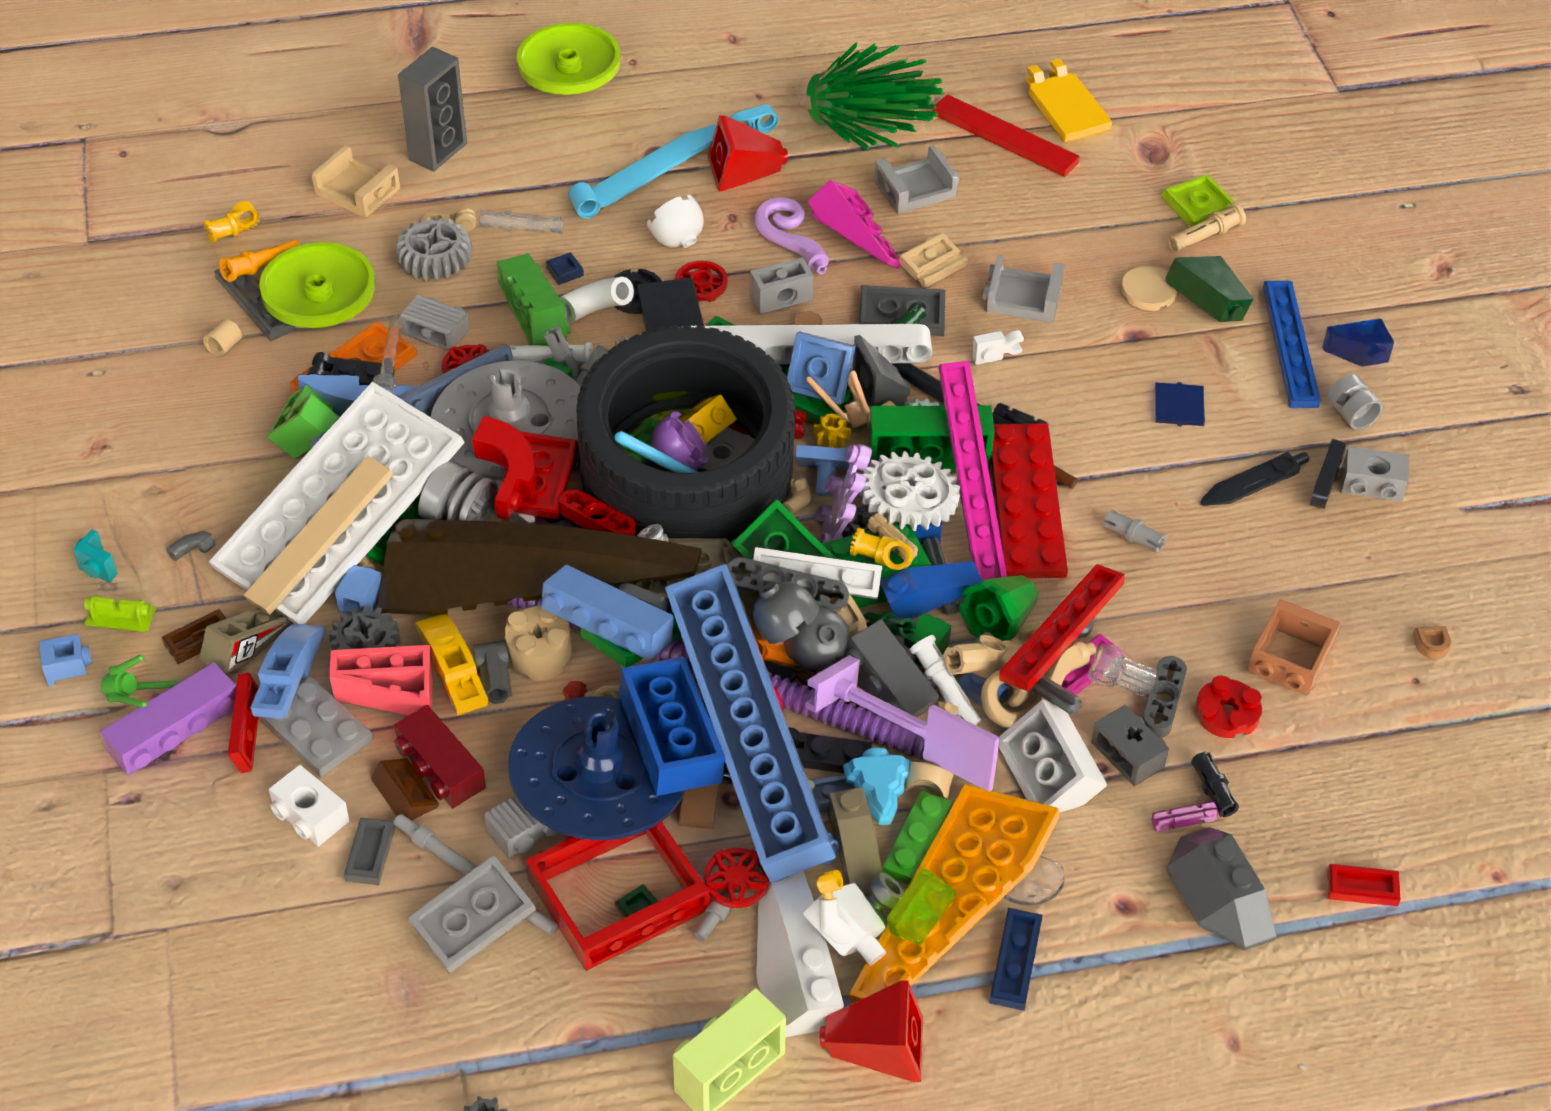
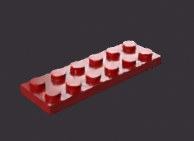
M1049 423L994 424L991 464L998 526L1007 577L1023 575L1026 578H1066L1068 568Z

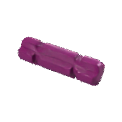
M1213 801L1200 803V807H1197V804L1169 809V813L1166 810L1152 813L1151 821L1154 830L1160 832L1169 830V826L1175 829L1200 824L1199 820H1202L1203 823L1215 821L1218 810Z

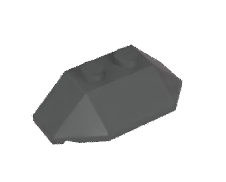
M1209 827L1180 837L1166 871L1197 924L1222 939L1236 943L1235 946L1244 951L1274 941L1276 939V932L1266 890L1233 835Z

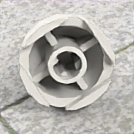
M687 195L688 199L684 201L679 196L666 202L654 212L656 218L653 222L650 219L647 222V227L654 238L668 248H679L682 246L683 248H688L696 243L697 236L703 228L702 210L691 195Z

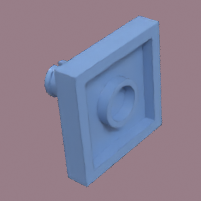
M801 331L797 332L787 376L792 392L822 399L806 381L807 377H811L835 403L842 404L856 346Z
M797 445L796 460L798 466L818 468L817 495L832 496V494L824 491L825 483L830 475L835 476L836 470L848 471L849 463L845 461L848 449Z

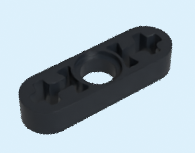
M1332 438L1310 500L1311 506L1325 509L1345 453L1346 442Z

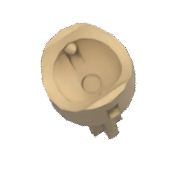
M939 701V708L955 716L957 715L958 706L952 705L949 702ZM926 759L920 762H910V774L904 783V789L909 790L913 787L925 786L936 790L942 798L948 799L952 778L954 777L953 773Z

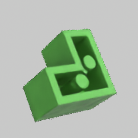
M306 384L290 395L267 437L295 459L303 453H308L312 449L310 440L327 432L338 420L339 416L332 411L334 408Z

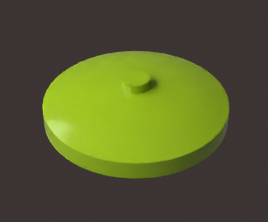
M559 23L543 27L527 36L517 50V66L523 80L536 89L553 94L570 95L595 90L608 83L617 74L621 64L620 47L616 39L607 31L584 23Z
M314 242L290 248L276 256L262 272L259 286L265 308L276 319L296 327L323 328L343 323L362 312L374 296L376 283L371 263L356 249L339 243Z

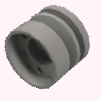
M449 460L435 468L429 476L420 496L419 515L425 520L487 521L495 505L494 499L498 493V484L491 478H484L478 472L470 475L467 467Z

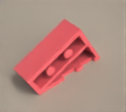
M430 645L331 650L329 676L333 696L337 701L407 716L426 705H429L433 710V663Z

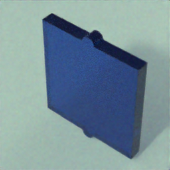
M1156 382L1155 423L1177 424L1179 427L1182 425L1204 426V386L1186 385L1181 382H1177V384Z

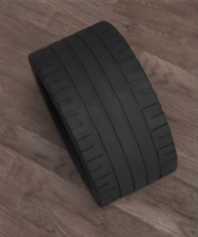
M675 325L669 326V328L661 327L656 328L655 331L648 330L642 332L641 335L636 334L630 337V340L620 342L617 347L614 346L608 350V354L600 357L599 362H596L592 366L591 371L587 373L585 381L582 382L576 407L583 491L622 514L633 518L636 524L635 536L644 528L653 524H659L663 528V533L668 538H727L732 544L776 499L781 504L786 501L790 492L793 474L794 396L790 383L780 366L774 363V359L770 355H766L764 350L760 347H755L754 343L749 340L745 341L741 336H734L731 332L725 330L721 332L719 329L712 327L710 329L705 328V326L691 327V325H683V327ZM721 394L737 419L734 422L755 439L753 444L741 456L719 468L697 473H673L649 467L634 459L615 441V434L619 431L627 433L636 424L655 414L670 410L692 409L705 398Z

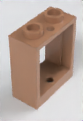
M1279 599L1252 651L1248 672L1281 684L1293 691L1309 695L1333 647L1340 622ZM1277 630L1320 647L1310 670L1266 653Z

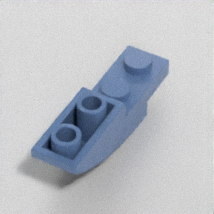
M298 375V390L307 384L334 407L332 411L339 416H342L369 386L359 385V376ZM418 386L380 387L398 397Z
M292 624L275 640L258 672L261 683L251 706L253 716L286 718L301 678H307L326 631L324 626Z

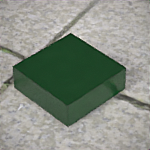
M642 884L617 900L615 906L626 918L658 902V900Z

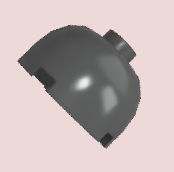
M771 582L760 590V596L755 601L752 617L754 625L763 640H767L769 644H776L798 634L799 631L796 627L805 621L809 625L818 615L820 607L812 595L800 584L795 582H781L778 584Z
M820 607L818 615L809 625L805 621L796 627L799 633L783 641L789 658H793L799 665L798 667L810 672H820L845 657L851 637L848 625L840 614L830 608Z

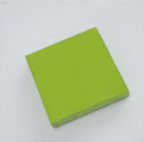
M1208 174L1169 187L1162 192V198L1190 227L1207 220L1212 212H1221L1227 209L1229 204L1235 202Z

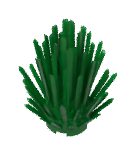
M856 42L841 57L839 56L826 71L814 74L811 77L806 91V96H810L812 109H808V112L814 122L820 125H828L845 142L850 143V138L864 149L870 150L868 145L859 138L873 146L877 145L874 139L868 137L871 136L893 147H899L896 142L858 126L853 121L890 133H896V129L917 133L914 128L915 126L910 123L878 118L932 121L933 117L937 116L938 113L914 110L937 108L934 104H930L932 97L927 95L943 94V89L937 88V85H935L941 84L942 79H915L922 76L923 71L920 70L887 75L892 71L922 65L927 62L924 59L906 63L908 58L858 71V69L897 50L899 45H894L882 52H875L878 46H875L874 43L861 53L856 51L847 58L857 48L858 42Z

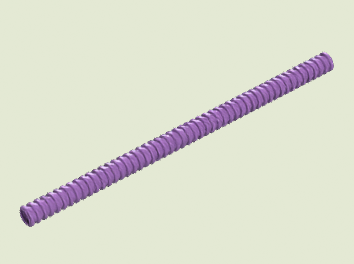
M516 598L507 602V605H513L515 608H522L523 610L533 606H542V599L524 602L522 598ZM568 622L570 629L575 627L576 631L581 632V627ZM680 639L666 646L655 656L657 661L685 657L690 670H692V674L695 675L684 641L681 643ZM768 672L772 685L777 688L785 709L790 710L793 708L797 714L803 712L805 717L812 715V719L816 721L822 719L824 724L831 722L832 727L836 728L839 725L843 731L850 729L851 734L855 735L858 732L862 738L868 736L872 742L878 740L880 745L887 743L891 749L898 747L899 752L906 750L908 755L913 756L916 754L918 759H923L925 744L923 737L878 714L875 715L870 710L865 711V708L862 706L856 708L855 703L846 704V701L842 699L834 701L815 713L805 708L806 702L815 697L814 688L810 691L806 685L800 687L798 682L791 684L789 679L781 680V676L775 675L772 677V673Z

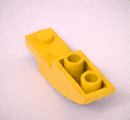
M441 614L415 622L423 644L430 645L434 670L436 674L439 673L457 716L488 706V697L477 675L476 664L451 618L447 614Z

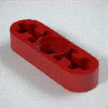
M571 489L564 491L560 495V514L585 529L635 536L636 524L633 518L622 514L580 490ZM593 515L604 516V518L602 519H593L590 517Z

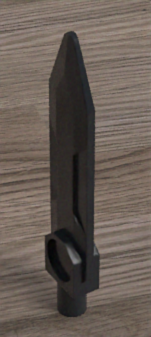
M1289 452L1281 454L1215 484L1201 499L1200 504L1203 506L1231 504L1299 474L1300 466L1309 462V456L1306 452H1301L1295 456H1292Z

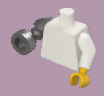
M839 870L825 872L817 881L818 890L822 895L803 913L804 916L840 955L846 956L859 952L870 966L886 954L884 948L877 941L887 926L885 925V917L882 914V910L884 908H896L905 899L904 890L893 877L886 873H880L871 882V893L866 898L855 883L843 886V879Z

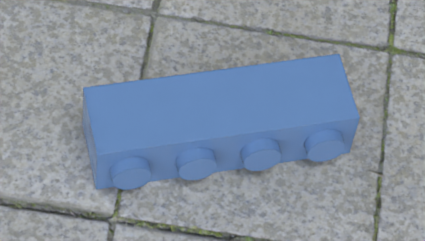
M565 565L543 583L542 609L649 661L672 641L674 615L571 566Z

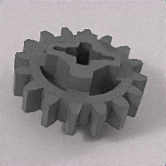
M365 606L363 612H358L354 607L352 608V615L340 614L341 622L333 621V631H329L331 650L397 647L396 644H399L401 641L397 621H393L390 612L382 615L380 607L374 612H370L369 606Z

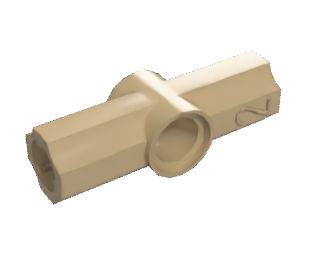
M983 635L978 643L947 647L943 655L946 664L945 669L952 675L975 673L980 677L988 678L997 670H1001L1025 642L1021 639L1001 641L995 637Z

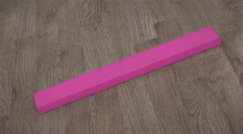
M962 361L939 364L938 369L957 480L960 486L959 492L971 561L974 562L982 580L1007 577L970 362Z

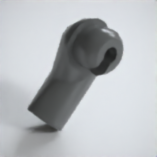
M200 531L183 536L167 547L166 550L169 556L176 561L196 546L199 547L201 552H208L215 546V541L210 537L211 533Z

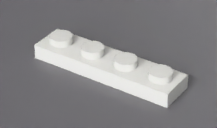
M755 547L753 560L840 581L846 585L849 595L878 598L882 566ZM755 568V574H751L754 581L758 579L760 568ZM769 572L764 576L763 582H776L778 584L781 583V577L775 572ZM800 580L797 582L805 589L813 590L812 584L809 581ZM818 583V591H822L824 584ZM834 588L832 593L839 594V589Z

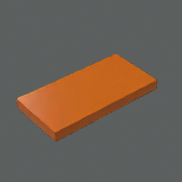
M376 321L331 352L329 356L394 364V370L396 371L417 356V349ZM309 368L300 375H307ZM298 376L290 381L291 389L295 392L298 391Z

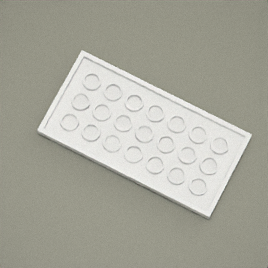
M371 382L213 556L209 563L215 570L247 591L367 456L380 462L392 471L393 476L275 609L281 615L289 618L294 624L304 625L339 586L348 569L353 565H357L423 491L433 470L439 465L448 462L465 442L454 431L376 383Z

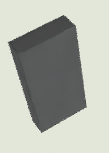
M360 818L344 873L345 881L380 885L395 831L394 821Z

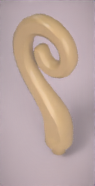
M1080 640L1072 642L1046 671L1044 676L1061 686L1066 675L1089 663L1090 656L1096 653L1095 645L1092 642L1084 644ZM1000 670L991 674L981 689V704L985 714L991 721L1004 728L1012 727L1014 723L1042 699L1050 702L1038 694L1028 708L1019 712L1006 710L1000 704L997 697L999 686L1004 684V682L999 681ZM1010 685L1013 688V695L1008 700L1011 707L1023 705L1028 698L1029 692Z

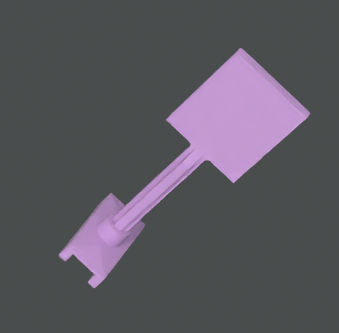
M850 655L808 679V686L815 689V697L806 702L805 708L816 713L839 698L846 702L852 701L925 739L924 759L988 792L993 789L1000 737L935 705L929 707L928 719L925 722L857 688L860 660Z

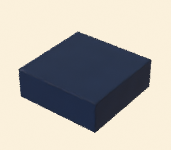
M571 252L546 261V269L558 285L584 276L583 267Z

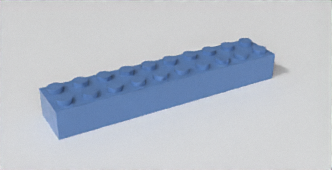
M726 563L665 587L712 725L724 752L725 762L758 857L771 883L835 859L836 856L737 587Z

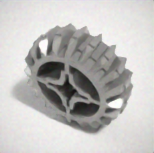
M431 217L428 221L420 219L418 224L410 223L409 228L402 229V234L398 236L396 255L401 268L405 269L406 274H413L415 279L423 277L427 281L430 278H435L438 281L441 277L449 279L450 274L458 275L459 270L466 269V264L470 262L472 243L467 230H464L461 224H454L453 219L446 222L443 217L439 220H433Z

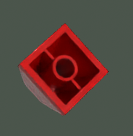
M719 115L708 154V160L718 191H725L780 172L782 164L785 165L788 160L787 149L782 147L781 141L730 117Z
M901 980L826 1016V1026H820L819 1039L821 1047L828 1048L831 1057L911 1082H921L923 1015L908 980Z

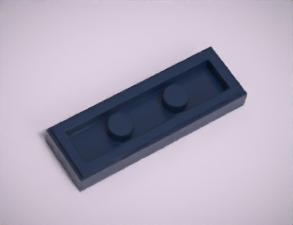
M1008 908L989 1000L990 1004L1025 1010L1043 917L1042 914Z

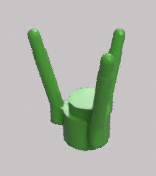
M140 654L120 665L110 666L108 669L109 673L102 679L101 687L108 702H120L145 708L147 706L145 701L129 697L135 690L172 688L182 681L137 683L136 678L124 670L142 661L144 655Z

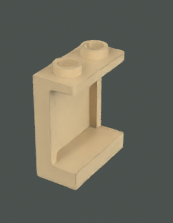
M347 145L312 173L315 195L364 218L372 214L400 189L397 167L388 164L381 171H378L354 160L351 147Z

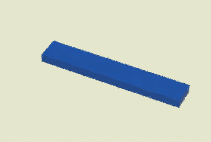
M1264 281L1263 291L1290 408H1319L1321 399L1293 282Z

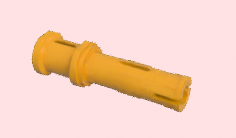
M293 239L257 252L245 250L236 257H223L219 261L220 273L228 282L235 281L237 277L245 274L249 276L254 275L258 272L259 268L266 267L276 256L290 248L299 246L300 243Z

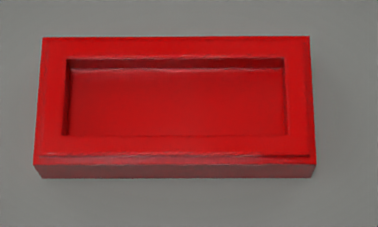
M1329 864L1328 899L1399 906L1401 901L1399 871Z

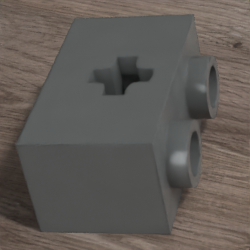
M1126 705L1106 715L1094 724L1091 743L1133 786L1138 785L1165 768L1169 751L1165 741L1160 736L1155 735L1145 725L1143 719L1138 714L1133 713Z

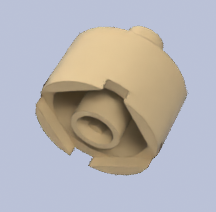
M542 606L525 608L509 615L505 628V639L511 669L518 675L520 672L528 675V679L535 681L548 680L560 675L564 671V666L568 661L570 663L572 658L568 621L542 609Z

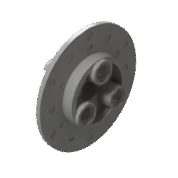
M520 360L495 362L468 371L451 382L436 400L431 418L460 435L465 442L450 460L467 467L470 475L478 472L484 478L503 481L506 470L502 466L475 458L472 438L483 416L504 421L521 432L578 440L576 407L580 386L564 372L546 364Z

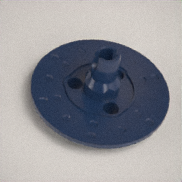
M602 696L580 697L556 703L542 710L521 728L512 743L509 754L508 773L510 784L519 803L541 824L561 834L575 838L615 840L645 832L667 818L677 807L685 792L684 790L656 796L621 699Z

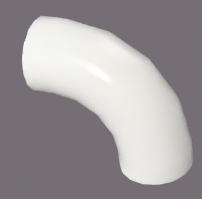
M613 277L579 287L559 298L565 305V317L569 323H573L595 311L628 304L633 298L634 288L631 281L626 277Z

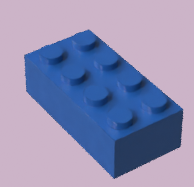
M680 657L621 668L619 696L656 796L722 783L725 755L686 658Z

